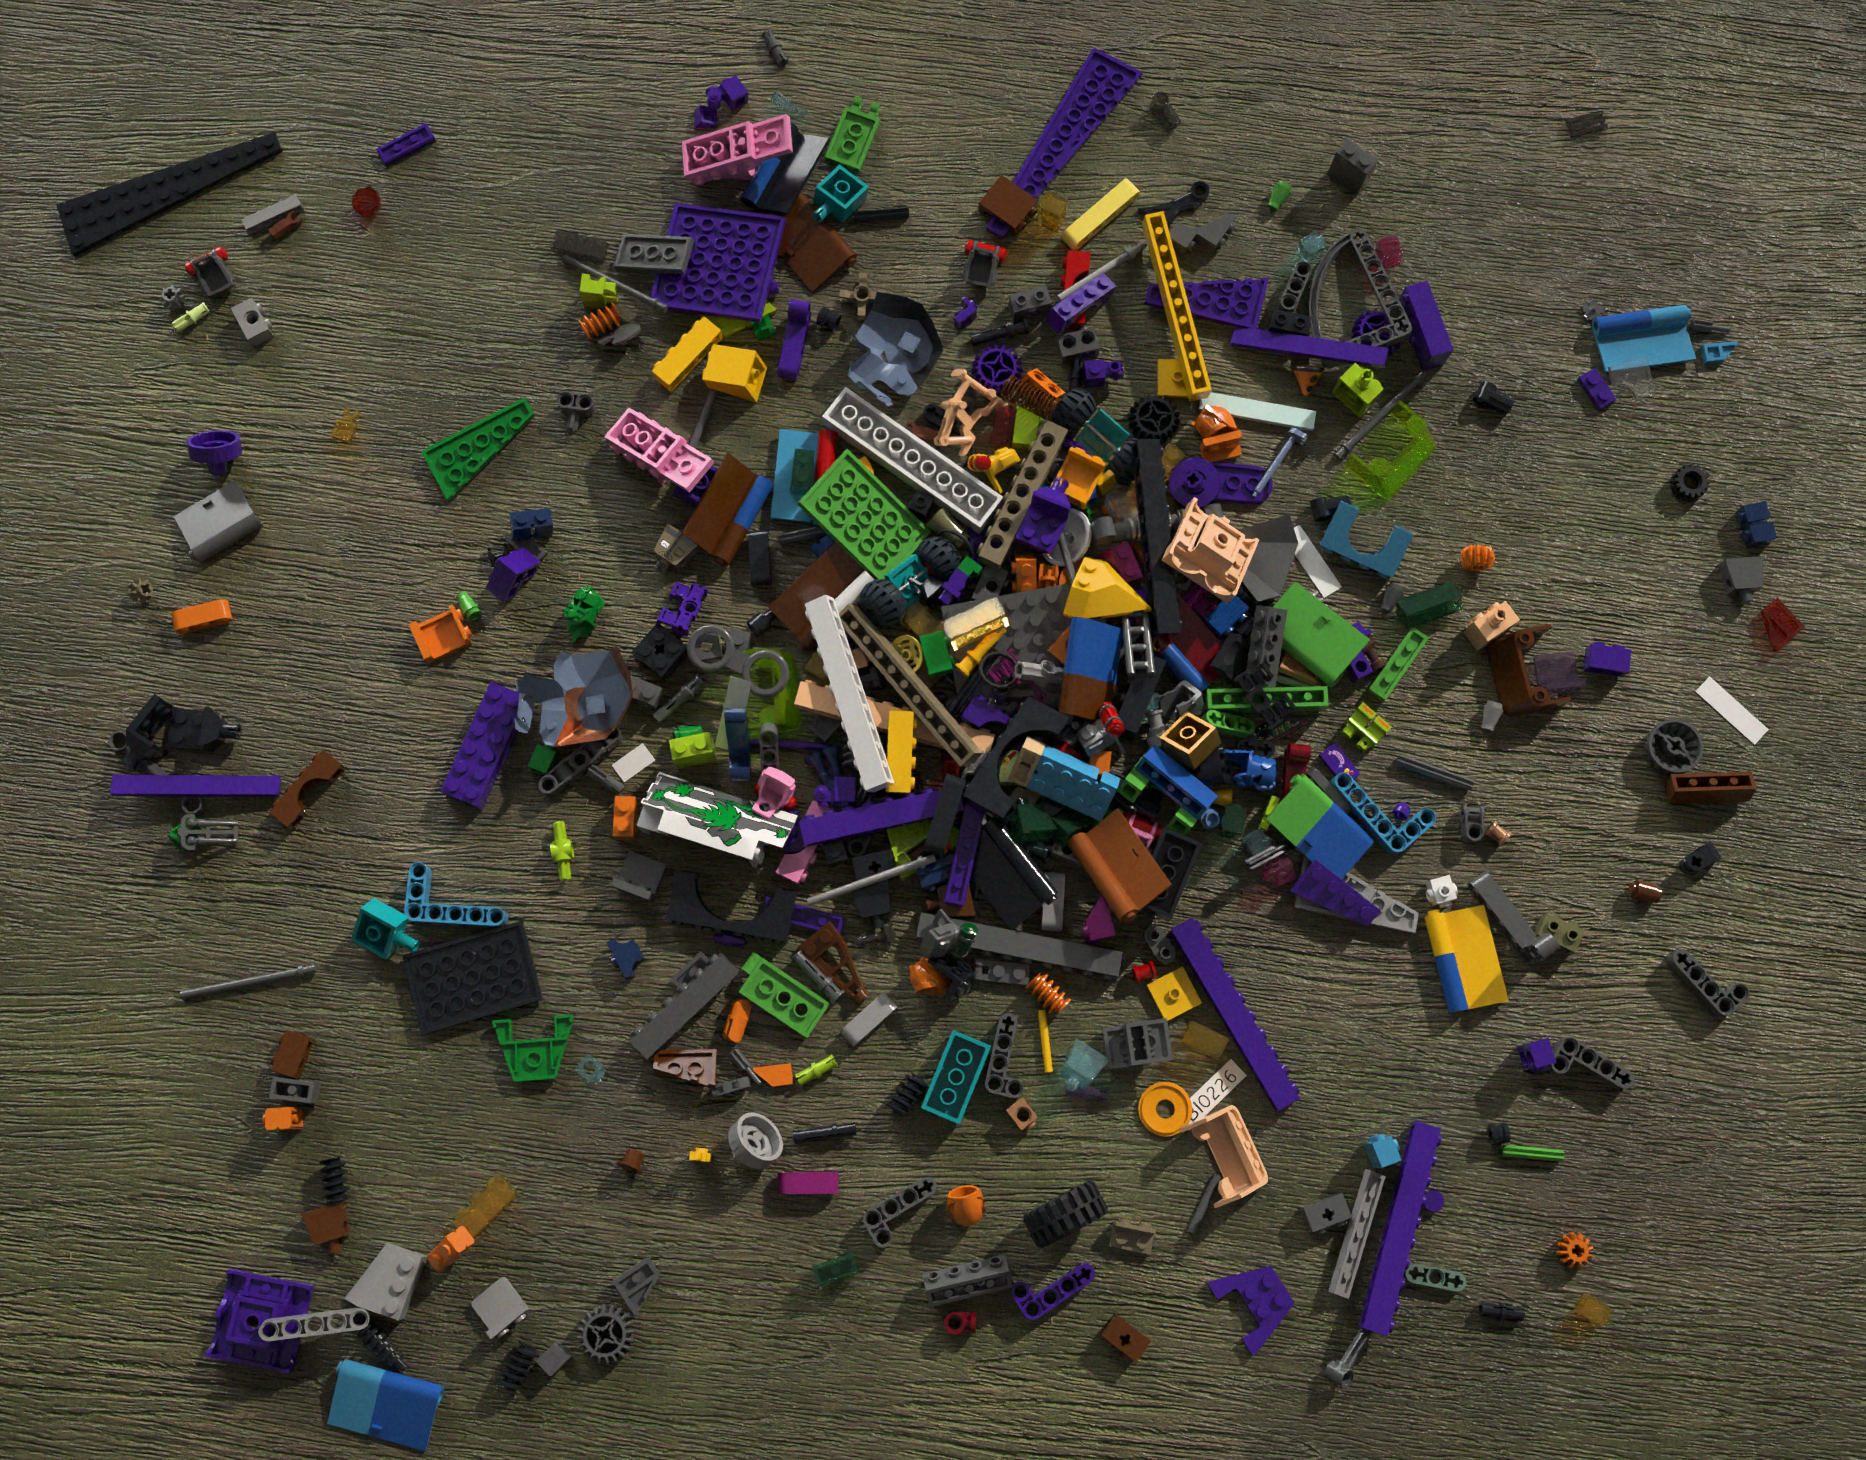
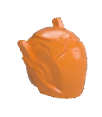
M1207 404L1203 406L1204 410L1198 415L1197 420L1191 423V426L1204 439L1238 430L1234 419L1225 408L1209 406Z
M922 957L920 961L908 967L910 970V980L917 994L945 995L951 984V979L927 962L928 959Z
M973 1185L960 1186L948 1193L946 1201L950 1220L954 1218L957 1224L965 1227L975 1225L981 1220L982 1212L985 1213L986 1210L982 1192L978 1187Z

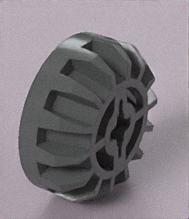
M1678 719L1666 720L1653 727L1646 736L1647 743L1644 744V749H1647L1648 752L1647 759L1655 764L1653 766L1655 769L1663 770L1664 774H1681L1692 769L1698 764L1703 754V741L1699 732L1691 724ZM1657 744L1660 746L1661 757L1658 756L1656 751ZM1665 757L1674 758L1677 762L1668 763L1663 761Z

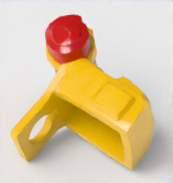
M1004 447L994 451V455L989 457L979 453L969 456L967 466L973 472H985L995 492L1001 494L1003 491L995 474L1021 460L1014 449Z

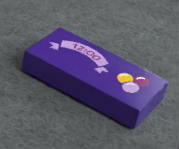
M1336 743L1319 755L1320 759L1334 776L1345 772L1355 779L1360 775V772ZM1338 778V781L1345 787V781L1342 778Z

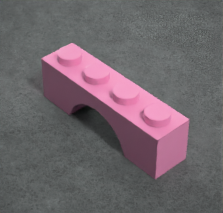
M813 800L805 816H823V812L831 811L832 809L819 807L818 802ZM819 845L806 847L796 854H785L776 870V874L798 886L800 882L804 883L809 874L807 869L810 863L814 864L818 857L816 851Z

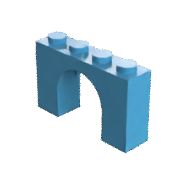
M1340 501L1320 542V545L1323 546L1322 550L1330 554L1337 552L1341 554V559L1348 562L1352 560L1359 562V567L1368 571L1372 568L1377 571V575L1385 579L1388 576L1393 578L1414 534L1395 525L1381 550L1373 554L1360 553L1351 546L1348 538L1349 530L1359 512V508Z

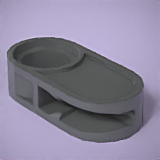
M747 1076L716 1085V1089L709 1088L711 1098H716L749 1088L751 1084Z

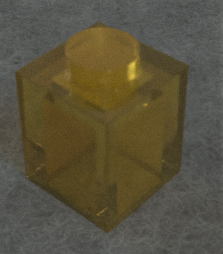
M1582 1294L1573 1312L1591 1324L1603 1327V1325L1610 1321L1612 1308L1589 1294Z

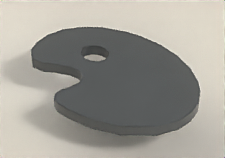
M636 322L624 323L619 327L615 326L613 330L609 329L606 333H603L597 342L599 346H603L612 341L613 346L619 344L624 346L628 340L640 332L641 327Z

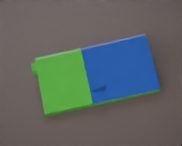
M1296 774L1290 780L1291 791L1269 814L1266 820L1311 862L1317 859L1342 879L1369 849L1374 839L1305 774Z

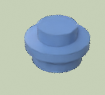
M1208 809L1200 818L1201 825L1207 829L1216 827L1220 821V817L1214 809Z

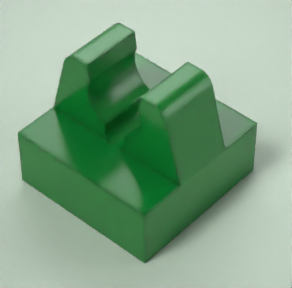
M769 315L763 316L761 323L751 322L758 342L776 335Z

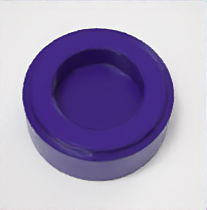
M1428 1190L1424 1193L1426 1196L1424 1208L1426 1210L1435 1212L1443 1207L1444 1197L1439 1191Z

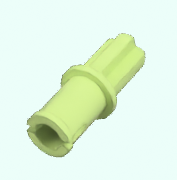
M202 302V304L191 311L187 310L186 314L173 321L172 325L177 332H180L193 323L197 324L196 321L211 312Z

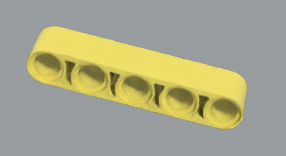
M1124 179L1062 233L1060 238L1072 251H1077L1133 203L1140 195V191L1128 179Z

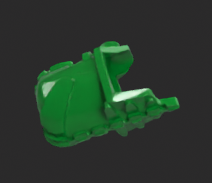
M592 587L578 589L572 596L571 602L568 603V607L563 610L565 621L568 622L567 630L572 633L571 641L573 643H576L579 638H586L597 627V624L594 622L605 605V600Z

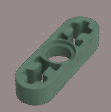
M1410 1263L1409 1268L1404 1271L1403 1275L1408 1282L1451 1291H1462L1466 1286V1278L1460 1272ZM1415 1267V1271L1424 1273V1277L1415 1276L1412 1279V1275H1409V1270H1413ZM1433 1271H1437L1440 1275V1280L1436 1284L1429 1280V1275ZM1445 1273H1447V1278L1455 1279L1457 1275L1460 1284H1456L1454 1288L1453 1283L1445 1282Z

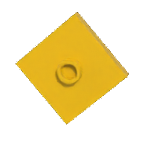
M1158 359V398H1162L1164 395L1166 398H1188L1178 359Z
M1183 966L1146 985L1163 1019L1167 1018V1021L1202 1004Z

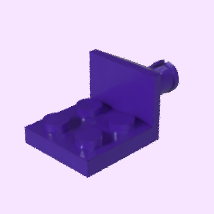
M1060 477L1054 478L1051 488L1046 487L1033 492L1031 505L1015 538V541L1051 556L1068 521L1071 508L1068 498L1064 494L1069 486V482L1063 479L1060 486Z

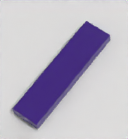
M766 896L762 913L770 905L773 898ZM796 904L792 925L818 931L831 921L841 934L845 917Z

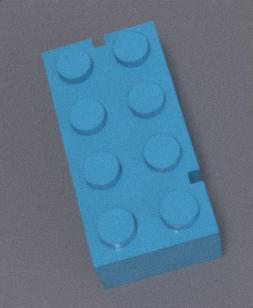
M1046 745L1027 788L1098 821H1102L1117 791L1120 778L1103 771L1100 782H1096L1100 771L1099 768Z

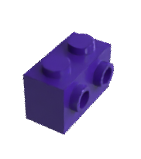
M1593 642V644L1585 648L1583 671L1624 677L1630 671L1631 650L1625 649L1621 645H1613L1611 647L1605 646V643Z

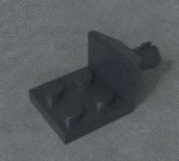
M156 694L150 698L126 728V745L131 749L121 761L133 770L137 768L144 758L152 760L168 754L167 751L150 740V738L158 733L164 720L170 718L175 707Z
M205 706L204 710L173 708L166 747L214 752L225 742L226 738L239 740L241 734H237V732H242L241 724H228L220 713L209 706Z

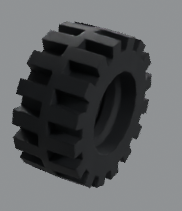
M1687 464L1678 469L1670 480V483H1672L1670 489H1674L1672 493L1674 495L1677 494L1678 499L1683 498L1682 501L1685 502L1687 500L1691 502L1700 498L1708 490V484L1710 483V480L1707 479L1709 475L1704 473L1706 471L1704 468L1701 470L1699 465L1694 467V464L1689 466ZM1685 476L1693 478L1697 485L1696 489L1687 488L1683 478Z

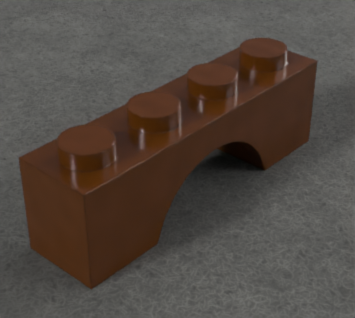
M325 750L318 752L313 757L309 767L304 768L300 772L297 781L286 788L284 796L273 803L272 810L269 813L294 831L307 815L303 807V799L307 790L319 782L334 784L347 768Z

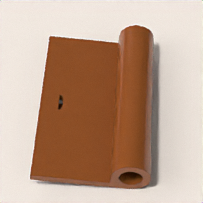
M1118 808L1089 832L1075 834L1067 842V845L1120 922L1129 923L1134 920L1138 912L1172 886Z

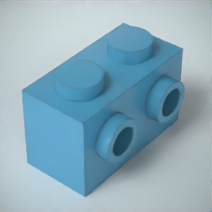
M1377 1134L1367 1138L1369 1142L1363 1144L1373 1168H1383L1401 1161L1398 1153L1400 1151L1399 1144L1392 1136Z

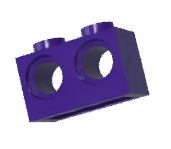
M1549 1038L1517 1046L1524 1070L1531 1069L1532 1073L1551 1069L1550 1064L1556 1063Z

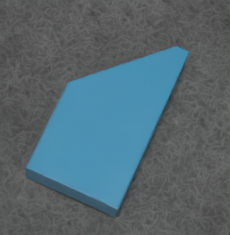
M1737 341L1703 344L1700 347L1703 365L1723 363L1737 346Z

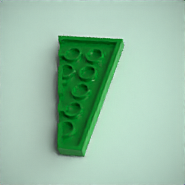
M525 397L421 451L448 502L535 417Z

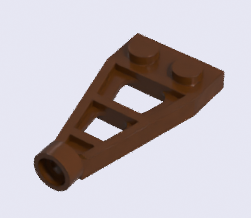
M831 921L798 946L799 950L826 977L832 978L833 982L844 990L856 1005L870 995L864 987L843 937ZM830 947H835L840 955V963L835 967L829 966L821 958L822 954ZM842 966H847L852 974V980L848 983L843 982L836 974L837 970ZM856 989H859L860 992H858V993L856 994V993H855V990H856Z

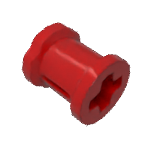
M1153 961L1138 967L1136 965L1132 966L1134 979L1137 984L1141 980L1157 979Z

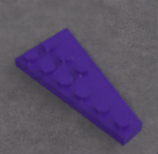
M1269 277L1260 280H1252L1250 278L1243 281L1185 282L1183 285L1192 317L1232 327L1239 326L1257 329ZM1149 284L1144 305L1165 310L1158 284Z

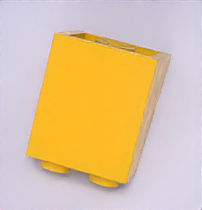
M713 344L711 351L708 353L706 368L702 372V380L708 388L757 403L767 366L754 350Z

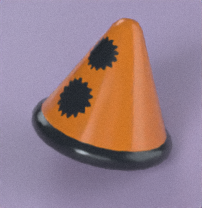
M1312 365L1292 366L1302 394L1308 396L1322 372L1325 371V368Z

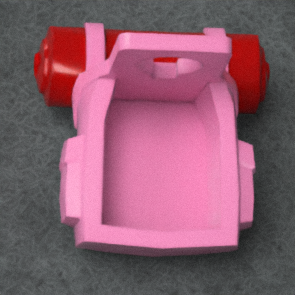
M772 767L764 769L759 781L754 785V794L758 795L759 798L752 807V811L766 819H770L779 808L788 812L792 811L797 805V799L793 797L796 788L795 780L778 769ZM767 803L770 811L764 812L760 810L759 806Z
M1125 811L1123 816L1149 853L1152 854L1150 847L1154 841H1158L1164 826L1159 825L1157 822L1150 824L1151 821Z

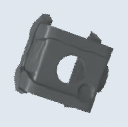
M1186 680L1181 681L1175 689L1163 694L1159 700V709L1163 711L1161 715L1166 720L1174 717L1175 722L1186 711L1201 718L1207 712L1202 699V692Z

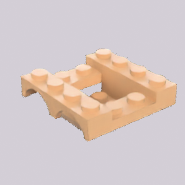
M1194 497L1186 505L1181 516L1182 521L1172 543L1167 547L1162 561L1228 603L1238 592L1259 539H1245V535L1229 525L1230 520L1225 517L1219 518L1214 514L1206 515L1199 509L1197 505L1198 499ZM1202 532L1197 545L1194 547L1199 533Z

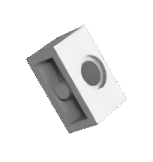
M250 298L231 308L244 335L253 347L274 337L271 332L274 328L269 319H265L262 315L265 311L260 303L256 304Z

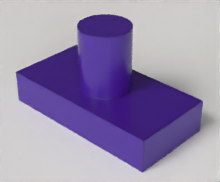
M798 811L788 812L794 815H798ZM799 815L784 844L785 854H793L805 849L799 825Z

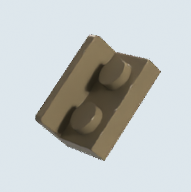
M1119 1218L1118 1222L1113 1221L1108 1246L1151 1255L1156 1229H1151L1152 1224L1139 1222V1226L1132 1225L1129 1219Z

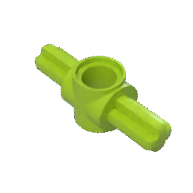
M557 821L553 823L555 841L550 844L551 857L554 863H558L559 880L568 881L572 878L570 861L574 859V849L572 841L567 839L565 822Z

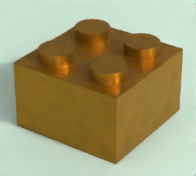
M1187 711L1159 737L1166 754L1194 770L1221 744L1215 726Z

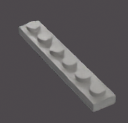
M1365 1169L1351 1214L1352 1218H1350L1328 1292L1349 1299L1386 1176Z

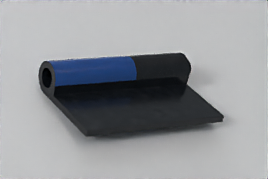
M790 123L793 152L762 161V166H759L740 198L741 201L752 209L788 215L829 144L830 139L801 134L798 131V127Z

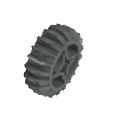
M603 1304L601 1312L596 1306L593 1308L595 1315L588 1311L586 1316L589 1320L586 1318L580 1320L585 1327L579 1326L577 1328L578 1331L583 1332V1334L577 1336V1339H583L584 1342L578 1346L579 1348L586 1346L587 1349L583 1352L584 1356L589 1352L592 1353L589 1357L590 1361H593L598 1356L597 1364H601L603 1358H605L606 1364H610L611 1357L614 1362H617L619 1360L617 1354L621 1357L626 1356L623 1348L626 1350L631 1349L627 1342H634V1338L629 1337V1334L634 1333L635 1329H628V1326L632 1325L633 1321L630 1320L626 1323L625 1319L629 1314L626 1313L620 1316L623 1310L621 1307L615 1313V1305H610L609 1311H607L606 1304ZM601 1316L612 1317L606 1326L593 1323ZM617 1321L622 1328V1339L615 1333ZM609 1328L611 1336L603 1340L602 1335L604 1334H601V1332ZM590 1329L597 1336L595 1347L590 1340ZM606 1342L618 1345V1348L614 1351H600Z

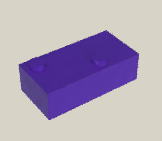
M1424 281L1406 286L1399 300L1412 326V333L1409 338L1410 346L1415 350L1422 371L1442 366L1446 363L1454 349L1429 283Z

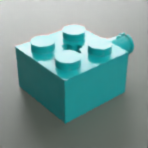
M839 164L815 188L813 201L820 207L813 212V218L815 220L818 219L817 222L821 223L831 214L843 223L866 201L869 186Z
M375 898L360 908L351 937L352 942L385 960L397 951L399 946L414 953L420 941L405 934L409 918L405 914Z

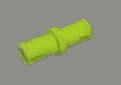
M831 1054L818 1063H812L809 1068L795 1074V1076L798 1078L799 1084L803 1086V1084L816 1077L821 1078L822 1074L838 1067V1064Z

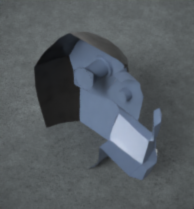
M877 292L872 310L856 336L852 329L855 345L866 353L850 365L848 378L856 387L867 389L875 394L877 399L887 406L893 404L891 398L872 386L873 382L881 380L898 394L908 396L920 390L943 352L939 335L924 306L904 296Z

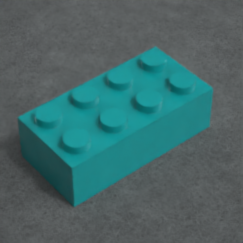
M952 1030L921 1109L959 1125L991 1045Z

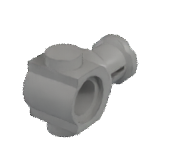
M1162 709L1145 713V717L1148 718L1150 729L1147 732L1149 749L1154 745L1158 746L1161 750L1163 749L1159 737L1169 727L1163 723Z

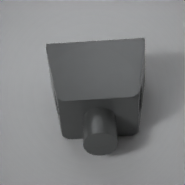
M1763 557L1725 559L1718 564L1727 593L1739 594L1741 604L1753 602L1752 593L1758 591L1763 586Z

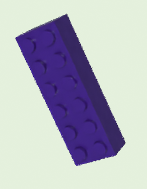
M490 682L440 791L445 796L483 811L518 733V730L515 729L514 720L518 714V692Z

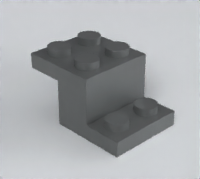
M1167 1018L1102 1028L1108 1070L1173 1060Z

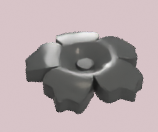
M1595 299L1588 304L1584 303L1582 306V312L1585 313L1583 317L1589 321L1594 317H1600L1605 313V307L1598 305V300Z

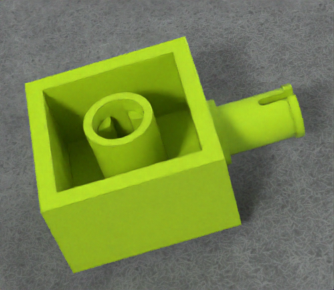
M1354 363L1339 378L1332 393L1361 418L1377 402L1384 388L1377 379H1373V371L1369 374L1370 369H1365Z

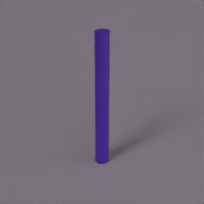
M749 738L750 746H760L759 738ZM778 740V748L823 750L827 748V743Z

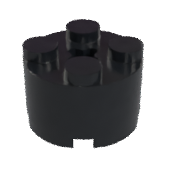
M1224 746L1217 747L1198 766V779L1210 790L1232 785L1230 774H1228L1231 772L1229 761L1224 759L1226 758Z

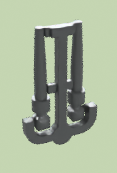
M187 814L182 817L180 828L177 830L180 844L185 850H195L194 843H197V845L238 843V822L209 821L204 819H197L195 821V814ZM186 819H189L187 821L188 827L206 826V830H188V828L185 827V821ZM210 826H233V830H210ZM187 835H206V838H205V837H197V838H195V837H189V838L187 839V844H186V842H185V837H186ZM210 835H233V839L210 838Z

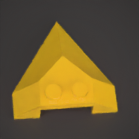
M1088 556L1084 557L1073 581L1063 616L1087 619L1101 617V619L1129 615L1133 611L1143 610L1148 612L1152 610L1108 562Z

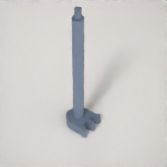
M1296 428L1289 430L1287 433L1288 441L1254 489L1252 497L1255 498L1257 494H1260L1294 442L1301 446L1304 445L1307 440L1306 433Z

